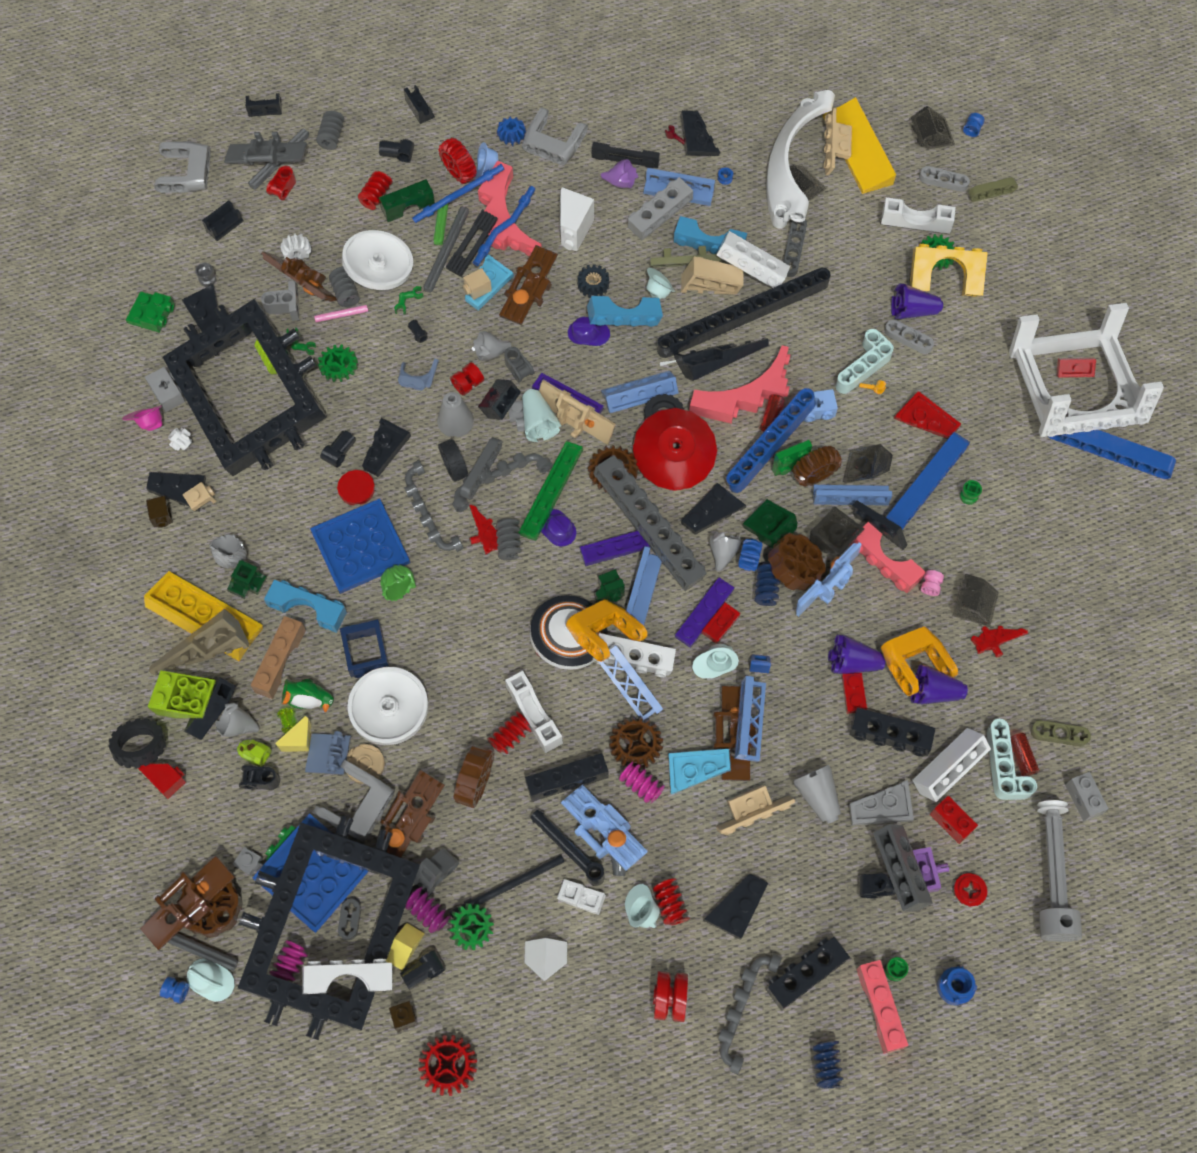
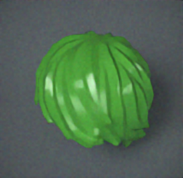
M393 565L385 569L381 576L382 596L386 600L397 601L398 599H403V595L410 593V588L414 589L416 587L412 571L402 565Z

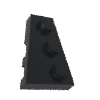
M682 110L680 116L686 155L719 156L720 150L718 147H715L714 139L711 135L709 136L706 130L707 126L699 112Z
M214 284L182 299L183 304L201 332L220 321L214 312L215 307L218 308Z
M383 418L379 421L380 426L378 431H375L372 446L369 447L362 464L364 470L377 477L380 476L411 437L410 432Z
M149 472L146 489L155 495L165 496L166 499L189 506L183 494L200 482L205 485L206 477L205 475Z
M717 483L681 520V524L696 535L715 525L716 522L730 517L739 510L745 509L746 504Z
M858 500L855 501L852 507L855 511L854 515L859 520L866 523L869 522L900 549L904 550L908 544L899 525Z
M749 874L703 921L741 940L768 883Z

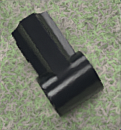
M403 139L400 142L382 140L379 144V155L396 157L401 162H410L415 145L408 139Z
M342 430L331 445L324 447L320 458L336 468L340 467L345 459V454L355 443V437L348 431Z
M433 950L422 956L419 962L401 972L400 975L410 990L428 978L432 979L440 975L446 968L437 952Z

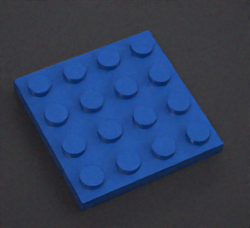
M380 499L310 528L340 594L382 576L385 569L393 565L405 566L410 564V560Z
M310 813L301 822L330 832ZM299 826L259 869L261 872L275 877L281 875ZM313 850L290 912L316 933L369 871L366 869L363 871L359 870L360 867L346 862L342 864L340 860L329 858L326 855L324 857L320 856ZM259 871L252 877L254 880L259 878L257 877ZM262 886L267 892H269L273 896V889Z

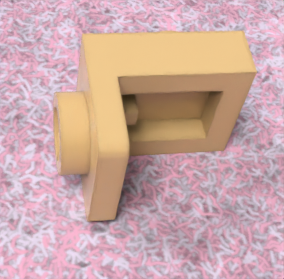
M202 482L183 494L193 511H196L209 501L213 504L217 502L214 498V495H216L210 485L205 486Z

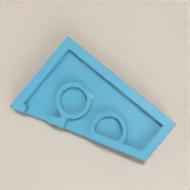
M489 254L485 257V261L479 269L482 268L490 279L492 291L475 300L470 295H465V301L478 311L514 277L512 271Z
M719 749L669 753L671 794L730 771V750Z

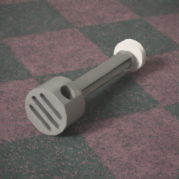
M1059 800L1042 801L1037 804L1040 807L1037 812L1046 815L1044 820L1051 908L1039 912L1040 936L1042 940L1053 942L1078 941L1082 939L1081 912L1075 909H1068L1062 828L1063 818L1060 815L1069 811L1066 808L1068 803Z

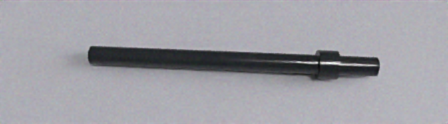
M560 855L474 899L469 898L463 901L464 904L460 906L465 908L466 903L471 904L472 907L474 904L480 905L564 863V859ZM458 907L449 911L452 919L454 918L452 912L458 913Z

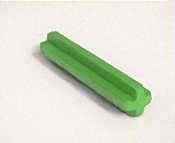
M448 204L437 211L433 239L435 245L443 244Z

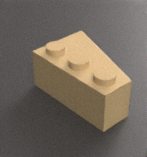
M694 256L681 275V293H686L687 290H698V293H703V290L714 291V294H737L743 287V270L734 265Z

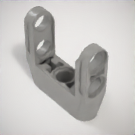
M541 107L527 129L522 148L528 153L559 165H565L580 146L587 133L588 125L582 122L578 123L567 142L555 139L541 133L547 123L549 114L548 109Z
M191 141L160 143L159 153L167 158H189L187 176H161L155 180L154 188L160 193H180L207 189L211 157L209 145Z
M344 760L340 767L352 777L371 787L352 819L354 821L348 833L356 839L365 842L392 799L395 790ZM316 806L312 812L331 825L338 827L341 818L329 810Z

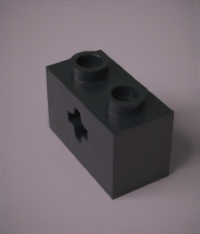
M497 379L478 408L488 419L503 420L521 391L512 380Z

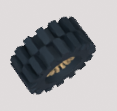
M593 264V267L587 265V269L583 267L582 271H579L578 276L580 293L583 292L584 296L588 294V298H591L592 295L603 296V293L606 294L607 289H609V273L606 272V269H602L600 265L597 268L596 264ZM590 280H594V281H598V282H597V284H596V283L594 284L593 282L590 283L589 281H590Z

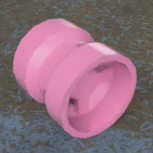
M928 570L925 572V582L922 583L921 591L930 596H938L944 575L935 570Z

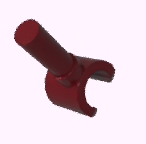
M669 125V131L665 130L666 137L668 139L674 138L685 145L684 139L675 133L674 126Z

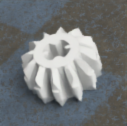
M296 234L293 236L288 235L281 243L280 248L284 258L292 259L298 257L304 261V258H308L309 253H311L309 240L307 237H303L302 234L298 236Z

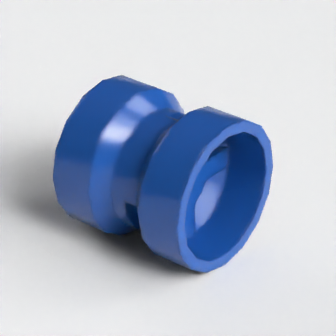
M971 113L963 127V132L970 137H977L984 124V117L979 113Z
M168 976L162 984L160 997L165 999L172 998L174 1002L181 1004L187 996L190 985L184 981L177 982L175 978Z

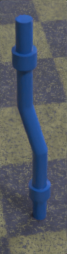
M499 164L491 170H486L482 176L447 195L433 205L423 208V211L412 217L414 222L417 223L425 217L429 218L441 207L485 181L489 182L494 179L493 176L505 170L503 165Z
M529 186L525 195L521 196L518 201L519 204L511 217L495 227L485 243L480 246L478 254L473 261L475 266H479L483 258L488 255L497 235L514 224L523 209L529 205L530 198L536 190L533 186Z

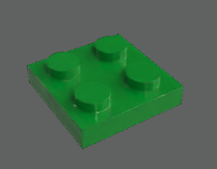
M810 440L776 453L772 467L774 475H786L793 469L797 461L801 460V457L809 454L813 446Z

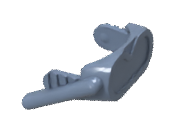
M434 358L430 371L423 376L407 374L404 371L406 363L402 362L398 377L399 384L403 387H410L420 391L426 387L430 388L439 360Z

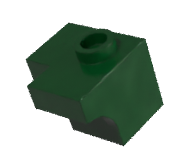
M239 560L231 575L227 591L243 599L246 598L249 591L258 595L267 576L261 574L258 571V567Z
M616 569L598 576L600 589L595 592L596 603L602 600L617 602L625 596V584L619 577Z

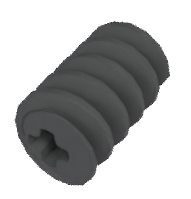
M326 111L323 114L316 141L322 148L334 150L339 141L338 138L342 130L344 116L336 111Z
M343 266L334 269L329 275V280L338 304L342 307L354 306L360 300L354 280L348 276Z
M506 518L497 521V550L499 551L498 558L501 560H516L519 558L517 554L522 551L521 548H518L521 542L517 539L521 535L517 533L520 531V528L516 526L520 523L517 519Z

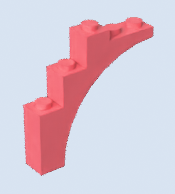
M497 161L493 168L502 164L505 170L493 176L494 179L489 182L485 181L478 190L479 201L484 205H488L484 211L498 219L492 230L511 217L506 206V195L513 179V167ZM515 223L499 233L491 245L495 249L504 251L510 246L511 249L524 252L527 256L531 255L535 245L542 247L541 243L528 237Z
M782 345L771 367L762 376L747 385L727 391L708 392L694 390L689 411L701 417L732 424L733 417L737 418L739 409L757 413L758 407L762 408L764 399L782 403L783 398L788 397L790 386H787L788 379L785 378L787 370L784 369V365L789 364L791 356L787 354L789 347Z

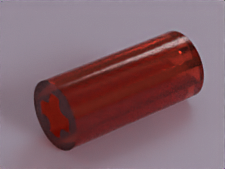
M777 394L769 396L760 425L762 432H765L782 412L785 402L782 396Z
M1019 733L1011 736L1012 751L1022 776L1038 773L1040 769L1026 734Z

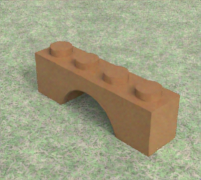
M286 616L283 617L251 683L255 693L271 699L274 698L281 684L286 660L295 648H298L306 630L302 622Z

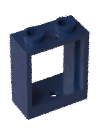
M378 619L340 628L348 672L351 677L362 678L372 670L389 667ZM377 635L381 659L353 665L348 641Z

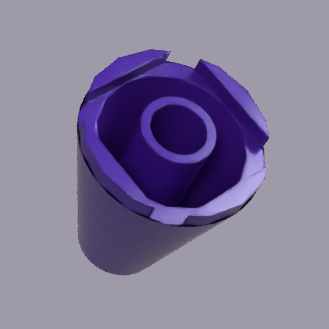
M900 283L895 287L894 291H897V293L891 299V314L896 316L894 319L937 315L943 309V301H941L940 297L904 283Z

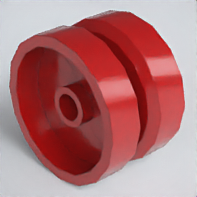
M658 971L653 996V1005H655L654 1019L665 1020L668 1015V1007H672V1020L684 1022L688 974L676 973L674 985L670 986V973Z

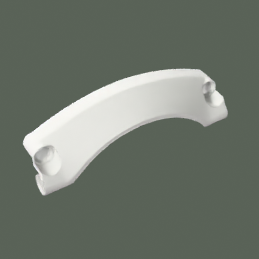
M830 90L815 92L813 99H803L801 105L785 123L773 146L768 164L766 193L770 218L773 226L776 228H784L790 219L795 222H803L806 219L809 201L791 174L788 151L793 138L806 123L823 113L832 111L835 94Z

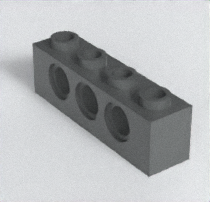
M889 824L874 832L902 911L917 912L933 904L903 825Z

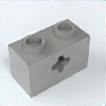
M165 367L145 376L148 385L165 412L185 402L179 386H176L174 383L176 382L171 372H167Z
M1090 772L1072 778L1065 785L1083 822L1101 816L1108 810Z

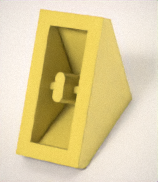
M305 716L275 743L281 752L309 751L311 740V723L309 719Z
M406 923L394 938L386 962L392 963L393 966L403 971L425 933Z

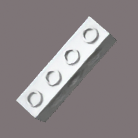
M730 231L716 254L718 257L772 288L783 283L790 268L786 263Z
M601 633L598 634L607 643L608 648L615 644L636 672L643 674L651 672L655 673L654 675L657 677H666L672 673L676 649ZM610 653V657L603 661L604 664L614 665L615 657ZM629 653H635L638 656V660H632L629 657ZM648 657H654L657 660V664H651Z

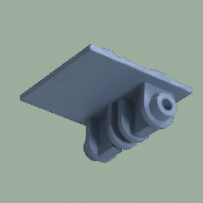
M335 731L334 735L312 733L305 772L344 775L345 770L340 766L344 760L347 761L351 736L342 735V732Z

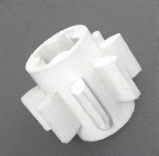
M175 428L168 436V439L171 441L169 445L175 450L180 448L185 450L192 442V439L189 438L191 433L185 428L180 430Z

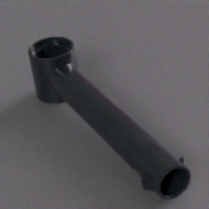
M536 810L530 817L533 824L535 823L586 873L589 884L593 886L601 885L605 880L603 866L596 862L592 863L544 815L545 812ZM598 870L601 872V875L598 878H592L590 873Z

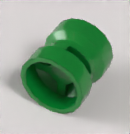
M969 480L964 484L960 492V499L963 503L972 505L977 502L982 492L980 483L975 480Z
M900 957L892 958L884 967L885 976L893 982L902 980L909 970L907 962Z

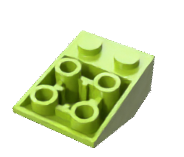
M161 670L148 708L156 715L169 718H203L216 680Z

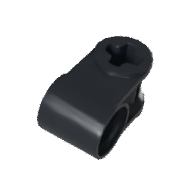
M244 765L241 768L243 775L239 787L242 789L274 790L280 784L279 775L270 767ZM269 775H273V779L271 781L265 782L266 778Z
M886 874L860 875L859 896L861 898L875 899L896 894L892 881Z

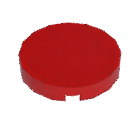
M352 470L342 475L338 481L337 490L343 502L355 506V504L362 505L371 500L375 492V485L369 473L363 470Z

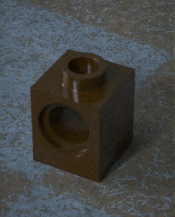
M165 496L146 500L149 520L154 528H163L173 523L170 505Z
M410 1001L389 1008L393 1025L397 1032L418 1025Z

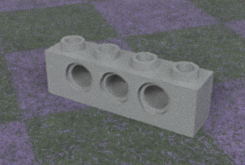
M680 177L675 181L672 180L663 191H658L653 199L646 201L637 212L630 214L628 217V228L639 239L644 240L693 200V190Z

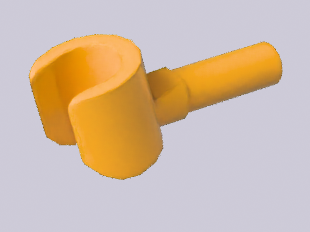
M879 380L876 385L860 383L859 387L871 389L877 394H882L886 389V382Z

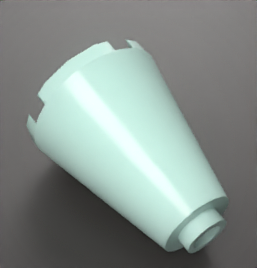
M527 390L522 396L525 436L532 442H538L537 439L539 438L548 440L559 433L560 421L538 390Z

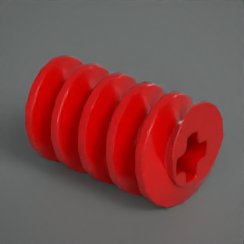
M373 172L365 187L358 194L359 202L365 208L375 210L376 206L380 203L379 197L385 195L386 190L390 188L389 185H392V179L383 172Z
M516 711V716L512 715L510 717L511 722L505 721V727L500 726L498 728L500 733H493L494 739L491 737L487 738L491 746L499 753L508 754L507 746L514 749L512 742L520 743L518 736L520 735L525 738L524 730L532 732L529 723L518 711Z
M676 878L667 879L653 887V892L658 893L655 899L661 901L658 907L664 909L661 911V916L666 917L663 920L665 925L673 926L690 920V917H683L687 909H680L685 902L677 900L682 896V893H675V890L679 888V885H672L677 880Z

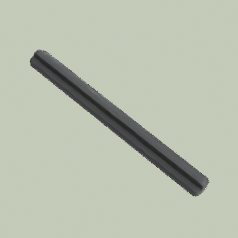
M461 206L423 286L426 292L431 293L439 279L469 214L467 207Z

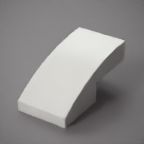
M564 879L557 899L599 915L606 895L602 892L586 888L582 884Z

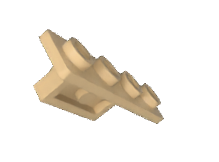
M832 108V111L825 116L826 130L824 138H826L824 153H826L823 167L825 168V175L828 176L835 168V157L844 159L851 157L852 126L836 123V108Z
M761 785L728 799L727 802L734 819L716 826V829L721 834H731L736 831V828L750 826L754 823V820L768 818L777 810L784 811L789 809L791 804L795 803V799L788 795L772 802L766 786Z

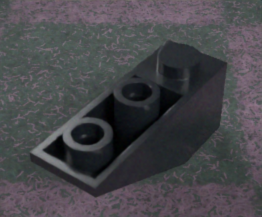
M221 677L208 678L214 679L216 682L203 718H190L184 730L185 733L199 740L203 739L226 708L225 704L229 703L236 688L235 685Z

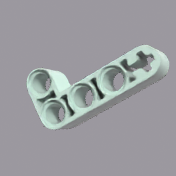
M867 330L862 343L867 353L839 373L835 386L839 393H849L890 361L894 347L878 330Z
M995 719L987 729V740L991 748L989 755L994 793L1002 800L1028 799L1036 791L1037 783L1028 776L1016 777L1009 725L1003 719ZM996 746L1002 747L1004 749V753H1000L997 750ZM999 765L1004 766L1007 772H1002L999 769ZM1001 785H1006L1009 788V792L1003 791ZM1021 785L1028 786L1029 792L1023 790Z

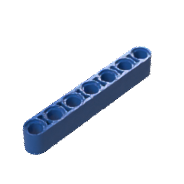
M804 388L798 392L728 473L726 480L732 492L739 493L746 488L814 409L816 401L814 392L811 389ZM806 398H810V399H811V400H809V401H803V400L806 399ZM793 412H799L797 415H792ZM782 425H786V426H787V427L784 428V429L779 428V427L782 426ZM769 439H775L774 442H767ZM759 452L764 453L762 456H756ZM746 466H751V467H752V468L749 469V470H744V468H745ZM734 480H740L737 484L732 483Z
M1100 430L1049 437L1058 442L1162 479L1171 478L1176 464V459L1171 455Z
M954 432L886 518L899 525L903 530L964 453L970 441Z

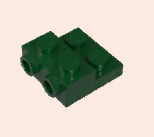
M766 499L743 523V527L757 535L760 542L773 548V545L789 532L794 533L796 531L798 522L794 513Z

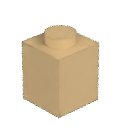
M482 268L463 277V290L473 300L492 291L491 281Z

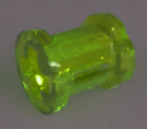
M285 708L277 712V717L281 720V731L283 733H287L297 724L294 717V708Z

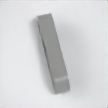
M931 166L923 167L919 175L923 183L959 192L967 190L970 183L969 178L964 174ZM940 177H947L949 181L944 182Z
M890 320L885 326L884 331L888 337L922 354H928L932 351L934 341L931 337L897 320ZM911 334L914 339L907 340L904 335Z

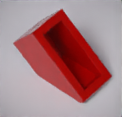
M149 764L138 768L167 799L186 783L182 778L185 774L177 766L173 769L169 764Z

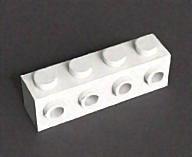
M966 728L912 780L919 793L937 802L991 750L985 736Z

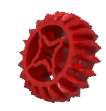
M450 138L442 142L438 148L439 156L447 171L462 184L473 180L477 174L475 161H473L465 146L456 138Z
M443 1035V1042L440 1043V1040L436 1037L434 1040L437 1045L433 1046L429 1042L427 1045L431 1050L429 1052L424 1049L422 1050V1053L427 1057L426 1059L419 1058V1062L425 1064V1066H420L418 1070L426 1073L420 1076L421 1080L429 1079L425 1083L427 1088L434 1084L432 1088L433 1093H436L438 1088H440V1095L444 1096L445 1090L448 1089L449 1096H453V1088H455L457 1093L460 1094L461 1089L459 1086L462 1084L467 1089L469 1086L465 1080H474L469 1073L477 1072L476 1068L471 1067V1065L477 1063V1059H470V1057L475 1055L474 1050L467 1052L471 1046L469 1043L462 1047L463 1038H460L455 1043V1035L451 1036L450 1041H448L447 1035ZM447 1047L458 1049L456 1053L450 1056H444L439 1050ZM435 1055L439 1060V1067L436 1073L432 1075L430 1065ZM464 1055L465 1070L461 1075L457 1071L456 1065ZM441 1057L447 1062L453 1061L451 1065L455 1073L447 1068L443 1070L444 1062L441 1060ZM447 1074L452 1075L456 1079L455 1082L447 1084L437 1081L440 1077L442 1078Z

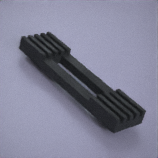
M593 142L592 158L616 162L629 160L634 165L647 168L659 167V152L647 150L640 152L610 147V144Z
M483 209L481 210L472 228L446 265V269L460 277L463 276L477 254L478 249L496 224L497 217ZM477 230H482L481 236L468 256L463 258L461 255Z

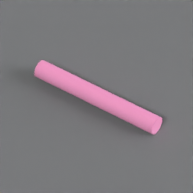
M367 305L315 315L314 318L317 323L368 312Z

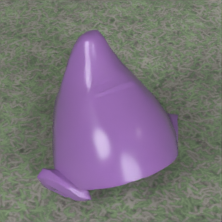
M621 160L609 171L601 173V178L615 187L632 188L635 178H638V174L636 173V168L632 166L629 160Z

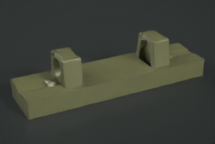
M699 246L698 255H694L695 257L721 262V258L716 254L706 255V246ZM664 248L663 257L650 258V268L688 266L694 256L671 257V248Z

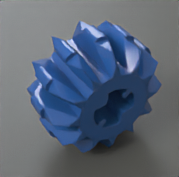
M510 116L509 119L503 118L502 122H499L497 135L501 142L504 141L506 145L511 143L513 146L514 142L520 144V140H524L526 128L522 120H518L517 117L512 119Z
M746 538L744 540L738 564L739 568L746 571H755L757 569L763 546L762 542L756 539Z

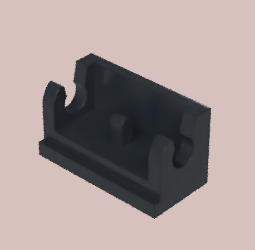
M414 85L415 90L410 93V90L406 87L404 88L405 101L418 122L422 124L435 118L431 107L428 106L419 92V88Z
M276 93V99L251 101L250 96H246L245 107L248 116L281 115L282 99L280 93Z
M228 200L204 218L202 222L206 232L218 241L244 222L239 210H235L232 202Z

